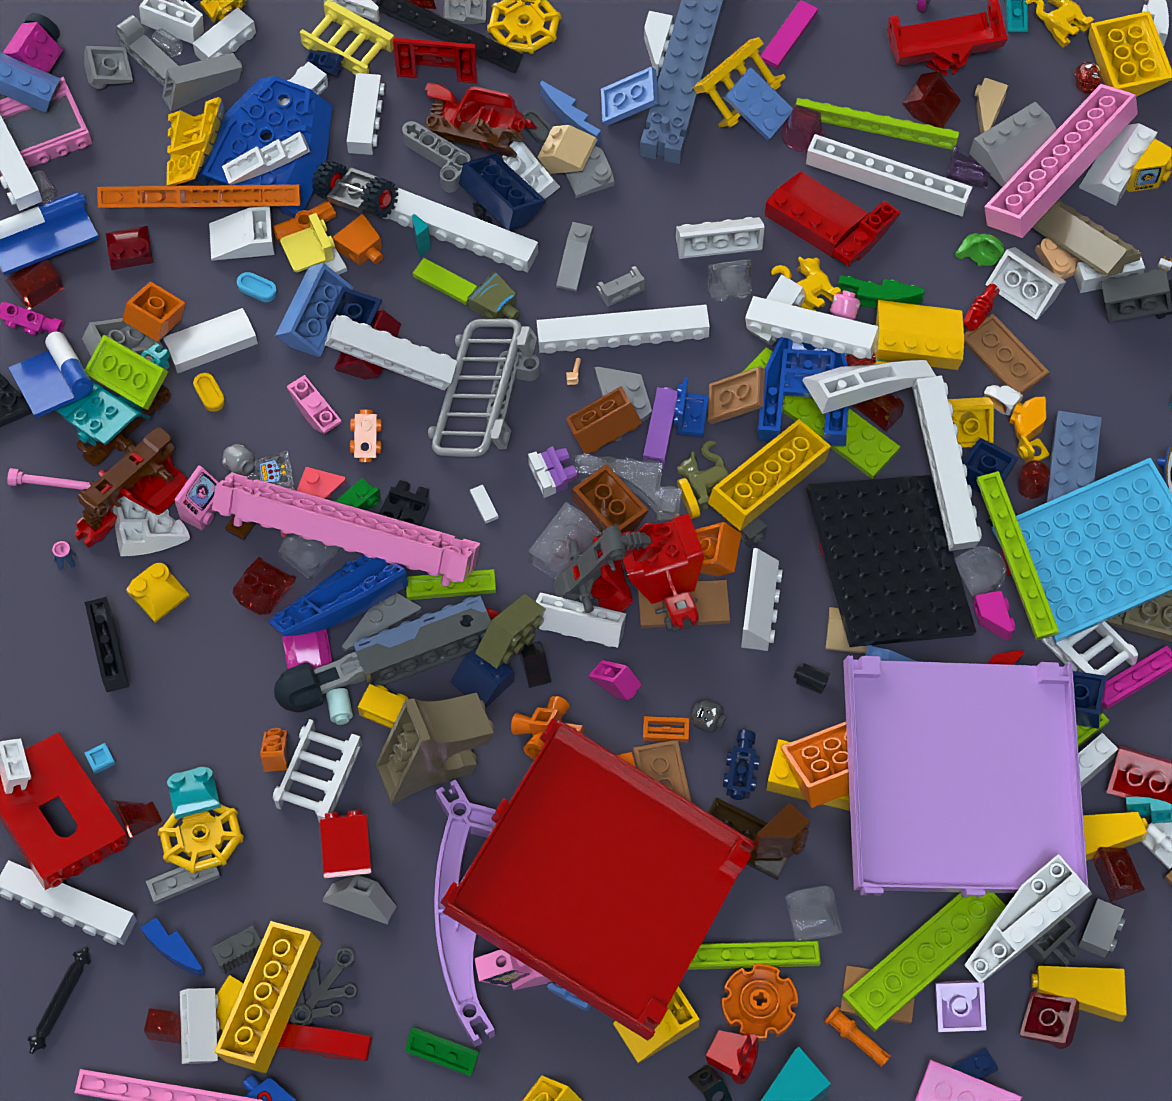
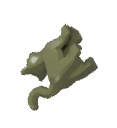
M712 440L705 442L702 445L701 451L702 455L706 459L715 462L716 466L699 471L696 455L693 451L690 454V458L683 460L682 464L677 467V473L688 480L694 495L697 497L700 511L708 509V493H711L713 487L729 475L722 457L710 452V448L716 446V442Z

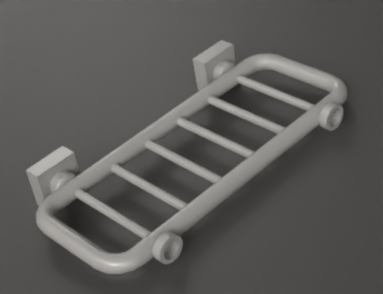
M476 319L466 326L463 335H456L455 344L459 347L452 382L447 388L437 426H430L428 430V436L432 439V449L437 455L478 457L488 451L492 441L498 449H507L512 430L504 419H498L518 348L524 356H533L537 337L530 327H522L521 323L514 319ZM478 327L514 328L512 339H471L473 331ZM469 343H510L507 357H466ZM464 361L505 362L501 376L460 375ZM459 380H500L496 394H455ZM453 398L495 399L491 413L450 412ZM448 417H490L486 432L444 431ZM443 435L484 436L483 442L478 448H443L440 446Z

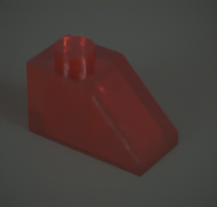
M149 1008L144 1033L151 1040L181 1044V1016L171 1011Z

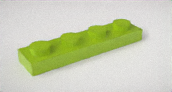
M494 569L472 571L464 582L450 581L449 586L441 585L443 574H440V576H407L408 586L406 587L407 599L409 600L496 593Z

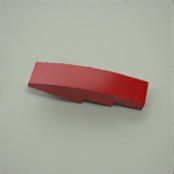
M287 1024L277 1049L295 1050L300 1054L322 1055L324 1058L368 1061L372 1037L326 1028Z

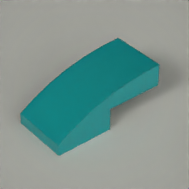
M1126 797L1127 813L1139 812L1140 817L1151 816L1152 824L1172 822V804L1153 798Z

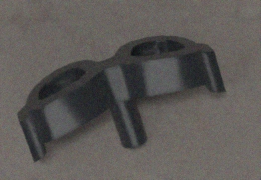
M474 202L473 211L477 218L493 224L492 218L486 216V209L481 204Z

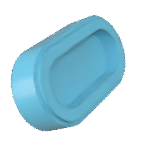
M245 272L237 278L239 291L257 300L270 302L277 295L276 286L272 281L254 273Z

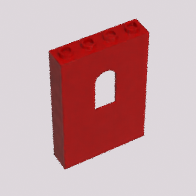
M59 733L24 750L31 774V779L28 780L26 789L22 790L20 785H16L13 787L12 793L5 794L0 775V821L45 890L59 886L65 879L79 875L87 867L101 863L104 858L113 853H119L128 846L126 833ZM59 797L77 824L76 832L69 837L58 836L39 807Z

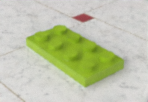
M103 335L85 368L88 376L147 410L169 372L106 335Z

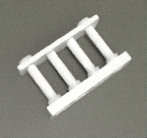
M1102 622L1057 643L1053 641L1052 637L1040 639L1065 665L1072 663L1073 671L1105 676L1125 660L1131 666L1135 665L1138 658L1135 647L1132 644L1126 643L1106 622ZM1095 629L1103 639L1083 654H1078L1072 646ZM1109 645L1119 653L1098 670L1093 669L1088 664L1090 659Z
M309 719L307 725L303 726L300 731V742L281 785L277 786L274 790L273 799L276 808L280 810L284 801L314 810L320 823V818L325 817V813L334 812L362 743L360 736L351 734L349 741L345 740L344 742L315 732L314 721ZM313 740L342 750L343 755L340 761L337 760L335 762L306 752L310 741ZM302 760L333 770L335 774L332 781L328 780L326 782L297 772ZM293 780L323 790L326 794L324 800L316 802L290 793L289 789Z

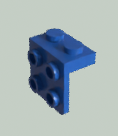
M684 377L683 384L679 383L674 426H678L677 434L703 438L709 396L687 393L688 378Z

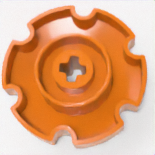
M753 964L752 971L746 972L741 968L726 982L724 992L728 994V997L722 998V1013L729 1027L738 1026L740 1028L739 1035L747 1033L751 1036V1034H754L758 1037V1041H766L768 1034L772 1033L779 1037L794 1022L796 1014L791 1011V1008L798 1005L797 991L790 978L781 979L779 977V969L766 964ZM758 999L763 1000L761 1006L757 1005Z

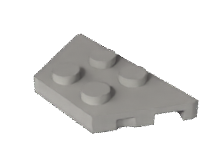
M598 366L594 367L602 397L622 386L641 421L647 420L652 415V408L641 374ZM623 435L619 436L616 442L620 441Z

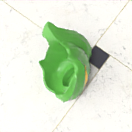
M973 233L963 240L960 248L955 252V256L959 259L970 257L979 267L993 266L1004 255L1005 248L1001 240L990 234Z

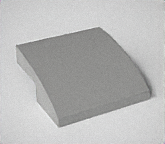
M444 0L443 17L458 24L485 23L486 0Z

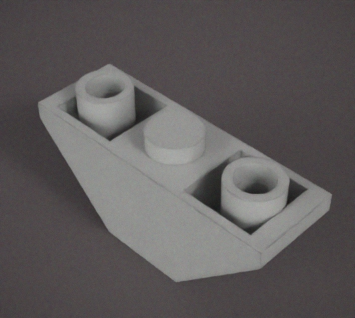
M353 875L332 883L323 897V902L387 925L397 909L395 903L378 882L359 875Z

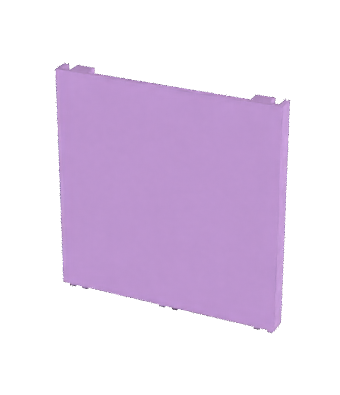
M848 655L844 659L854 890H860L861 896H866L867 894L880 896L884 891L961 892L963 898L969 896L982 898L985 896V893H1016L1023 883L1058 854L1088 887L1072 663L1059 667V663L1041 662L1037 666L881 661L880 656H861L858 660H853V656Z

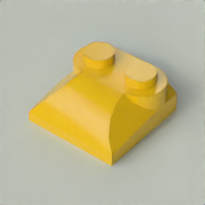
M155 563L134 578L126 589L129 596L154 623L190 596L169 572L168 567L162 563Z

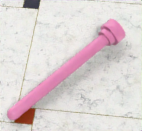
M14 468L9 469L7 479L9 486L29 483L78 490L88 489L91 486L90 482L27 475L21 472L20 469Z

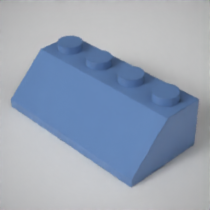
M0 52V94L46 113L61 78Z
M324 263L308 267L275 336L290 348L320 357L325 348L328 335L326 320L342 287L353 290L354 287Z

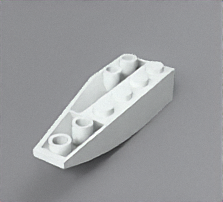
M911 360L883 364L843 366L805 377L802 381L822 414L912 387L916 379L934 377L936 375L926 360Z
M1058 854L1021 885L965 963V966L981 984L1092 895L1091 891Z

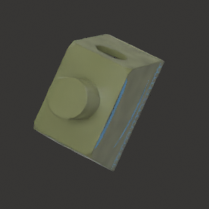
M495 271L467 297L468 308L487 319H503L506 316L509 319L516 320L520 315V311L515 308L517 304L515 292Z

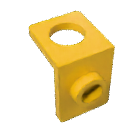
M1024 435L1021 436L1017 450L1028 466L1049 457L1048 450L1039 438L1029 442ZM1033 446L1040 448L1041 454L1039 456H1034L1035 450Z

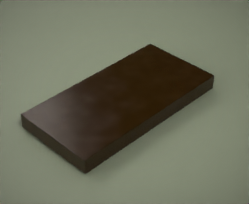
M717 797L708 811L709 814L754 842L757 833L768 824ZM752 851L746 865L778 880L789 859L755 858Z

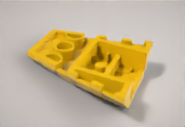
M217 97L206 101L204 113L196 116L189 115L181 110L168 114V121L171 122V127L168 129L171 145L167 147V154H170V160L167 162L166 186H175L194 180L202 169L221 128L225 113L222 98Z

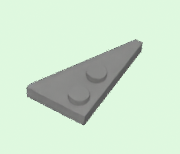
M395 593L366 612L341 646L342 650L347 652L354 649L353 643H356L360 638L372 637L384 629L403 623V620L409 616L420 614L422 608L402 595Z

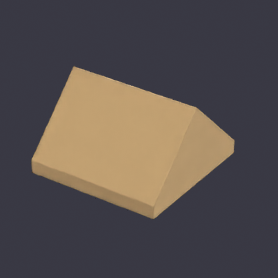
M829 607L826 650L866 654L867 646L849 647L839 608Z

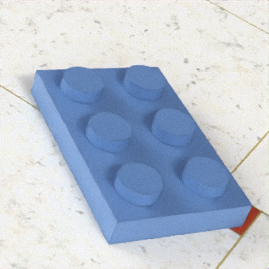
M652 66L601 89L602 122L606 126L658 104L657 72Z
M751 67L744 72L723 97L766 140H769L794 111Z

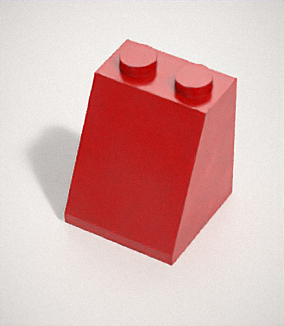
M350 810L348 815L339 816V812L325 813V817L320 818L324 878L371 873L373 865L367 813H362V810Z

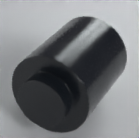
M806 663L802 667L798 666L794 674V678L797 679L796 684L819 694L823 693L830 673Z

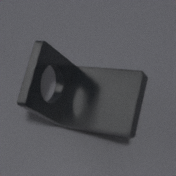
M709 1065L704 1066L688 1077L690 1082L703 1094L706 1101H712L714 1094L720 1091L723 1092L721 1101H732L723 1079Z

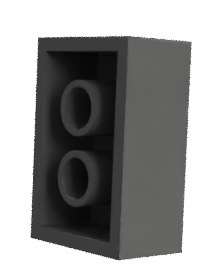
M1153 269L1145 273H1132L1125 277H1111L1101 281L1109 323L1172 312L1166 269Z

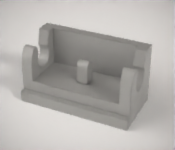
M636 266L631 267L630 273L606 284H603V282L597 283L596 290L607 307L644 291L645 279Z

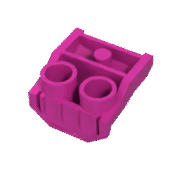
M327 629L303 635L282 637L288 669L308 663L314 670L333 662Z

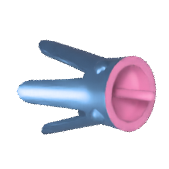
M65 541L55 543L52 551L54 561L57 559L59 570L63 569L64 559L71 567H74L75 563L70 553L76 556V553L71 550L69 544Z

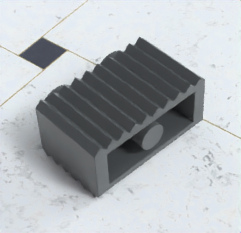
M251 926L211 947V951L222 973L226 974L231 972V969L235 970V967L239 968L240 965L248 963V960L252 961L261 945V940L255 928Z

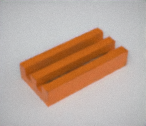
M644 716L643 741L666 742L678 739V742L688 743L689 718ZM648 724L684 725V728L649 727ZM653 733H673V734H653Z

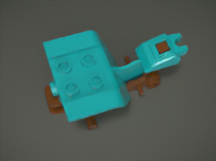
M157 343L148 350H144L141 356L165 370L170 367L167 361L170 357L169 351L167 349L162 351ZM92 381L93 390L89 395L55 411L76 427L78 431L77 437L80 439L76 444L77 448L84 452L83 459L92 466H97L109 456V453L115 447L118 451H124L123 446L116 442V438L120 434L127 437L144 420L149 421L150 415L155 410H158L160 405L169 401L171 393L163 383L148 410ZM89 443L91 446L85 447V444Z

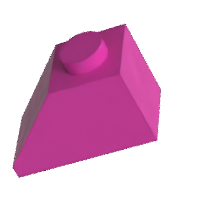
M601 660L588 675L591 680L615 698L627 701L636 694L642 685L628 666L606 660Z

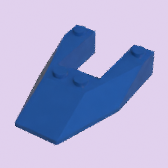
M784 337L779 338L765 367L764 407L760 408L759 441L771 442L781 434L785 396L812 397L802 381L803 378L838 367L848 366L844 353H837L832 349L824 347L816 348L804 342L796 343ZM849 406L826 413L824 440L832 446H846Z

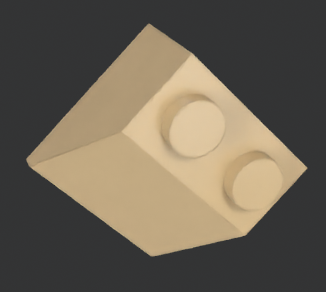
M571 125L553 126L537 158L550 174L582 171L597 142V138Z

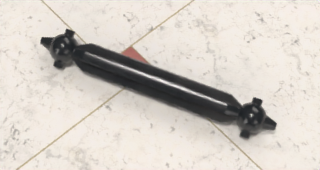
M88 947L72 954L75 962L67 969L36 1027V1036H29L27 1038L30 1045V1054L46 1047L43 1039L49 1035L82 973V965H89L91 962L88 956Z

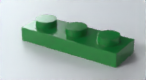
M415 1027L409 1033L405 1048L407 1053L468 1076L473 1075L480 1053Z

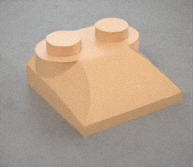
M1048 238L1043 239L1041 244L1035 247V252L1045 268L1063 280L1073 276L1078 262H1082V260Z

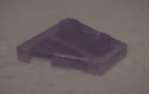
M954 146L946 178L987 189L991 173L971 155L966 157L960 153L958 146Z

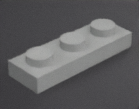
M210 854V855L205 856V857H203V858H201V859H198V862H199V861L206 860V859H210V858H213V857H212V855ZM179 867L147 880L146 884L154 903L158 904L220 878L217 867L196 872V874H190L188 870Z

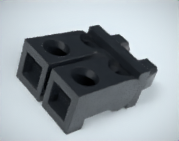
M399 480L395 487L391 486L389 494L378 514L421 526L429 510V489L418 487L416 494L410 493V484Z

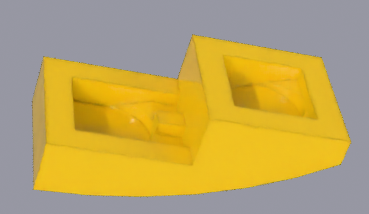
M231 975L228 976L217 993L218 1007L216 1009V1018L219 1020V1029L222 1031L226 1026L244 984Z

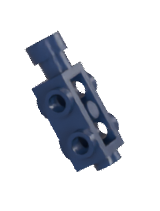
M749 730L738 731V747L733 746V753L728 752L726 766H730V772L724 775L723 787H727L726 795L736 800L749 799L750 791L755 792L757 778L752 776L753 770H758L760 757L755 756L756 750L752 749V745L755 744L756 733ZM739 763H745L747 766L745 767L744 765H738V764H739ZM736 784H742L743 787L735 786V785H736Z

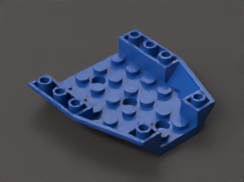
M271 76L258 79L224 114L214 146L194 180L206 185L209 180L222 185H230L222 168L223 165L255 147L262 149L277 139L284 141L294 134L301 132L310 149L309 153L272 171L232 184H300L301 206H279L281 213L295 217L299 211L306 209L315 190L312 188V185L315 184L312 182V178H315L316 175L313 174L318 172V165L321 166V162H326L333 106L311 89L282 78ZM283 98L290 100L287 105H280L279 101ZM265 133L272 134L269 140L265 141L261 138Z

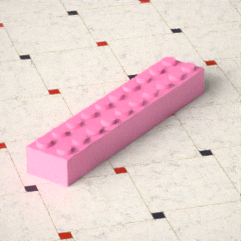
M1100 84L984 206L987 226L1023 238L1138 114L1136 94Z

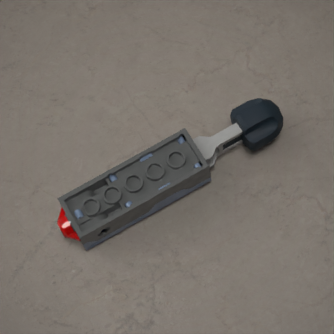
M481 596L469 597L463 600L462 603L447 605L441 611L426 613L417 620L405 621L396 628L384 629L372 637H362L356 643H353L355 652L347 654L338 661L314 670L310 664L303 663L283 672L275 683V699L286 710L304 712L322 705L324 701L322 695L333 689L349 684H358L365 681L367 688L369 684L384 687L468 655L480 644L491 620L499 614L496 610L486 608Z

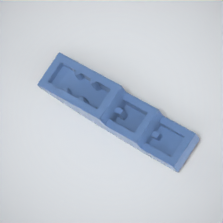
M541 81L540 96L550 110L565 125H571L596 137L595 147H597L601 142V130L588 123V114L576 108V99Z

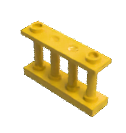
M760 37L747 41L693 86L697 94L704 92L709 94L724 116V119L718 123L719 127L728 126L730 128L739 122L738 118L741 115L736 110L730 112L716 91L715 84L723 81L727 89L730 90L734 85L730 78V72L735 69L742 76L747 70L744 66V60L747 57L753 59L767 80V83L774 90L778 89L782 85L780 82L786 78L784 74L773 76L759 55L758 48L764 44Z

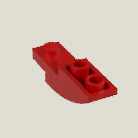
M884 200L860 221L858 228L834 248L832 255L847 266H850L856 259L858 261L861 260L888 231L901 211Z

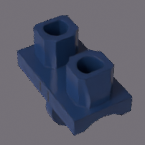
M310 50L306 61L326 74L337 76L342 69L341 61L344 56L321 50Z

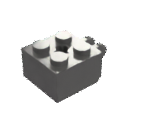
M1066 916L1026 948L1025 951L1039 965H1043L1052 956L1061 966L1066 967L1070 964L1069 960L1058 949L1062 946L1073 957H1077L1080 954L1076 946L1069 941L1077 927Z

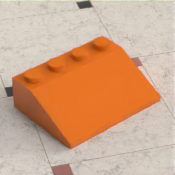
M846 721L781 746V751L811 808L849 794Z

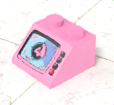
M199 465L174 501L180 519L203 531L206 525L211 524L216 512L212 510L215 486L219 482Z

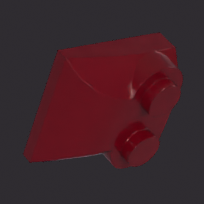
M147 226L106 233L111 270L153 263Z
M1032 991L1020 1031V1037L1052 1044L1057 1049L1068 1047L1073 1041L1079 1019L1078 1000Z

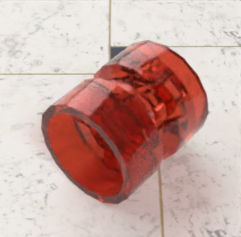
M1033 460L1027 462L1022 467L1017 487L1023 497L1038 499L1044 494L1050 477L1047 465L1041 461Z

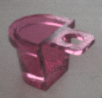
M795 104L790 118H787L783 125L782 139L788 148L798 152H807L815 134L822 137L825 135V130H822L821 113Z

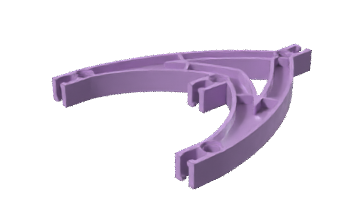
M455 779L450 782L451 789L449 792L450 794L455 793L458 799L451 803L444 797L443 792L445 789L443 787L435 790L436 798L448 817L440 846L435 878V927L440 962L447 990L459 1022L475 1048L482 1044V1040L478 1034H474L473 1026L482 1023L489 1039L495 1036V1029L482 1009L475 989L474 958L479 935L444 914L445 906L441 904V900L453 881L457 883V886L461 882L462 868L470 835L475 834L487 838L496 824L491 819L496 810L469 803ZM458 809H463L466 811L465 814L461 816H458L454 813ZM468 1009L476 1011V1014L471 1018L463 1015Z

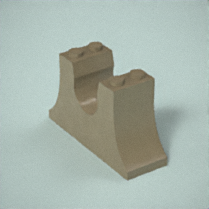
M477 693L441 701L426 702L416 700L415 698L405 700L375 764L391 804L401 802L410 795L433 785L472 775L477 765V757L471 749L488 744L494 733L493 723L491 720H488L484 702L479 699Z

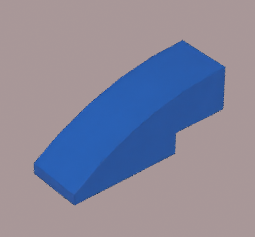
M157 917L141 927L144 936L164 958L191 974L199 977L205 975L201 965L178 931L168 935Z

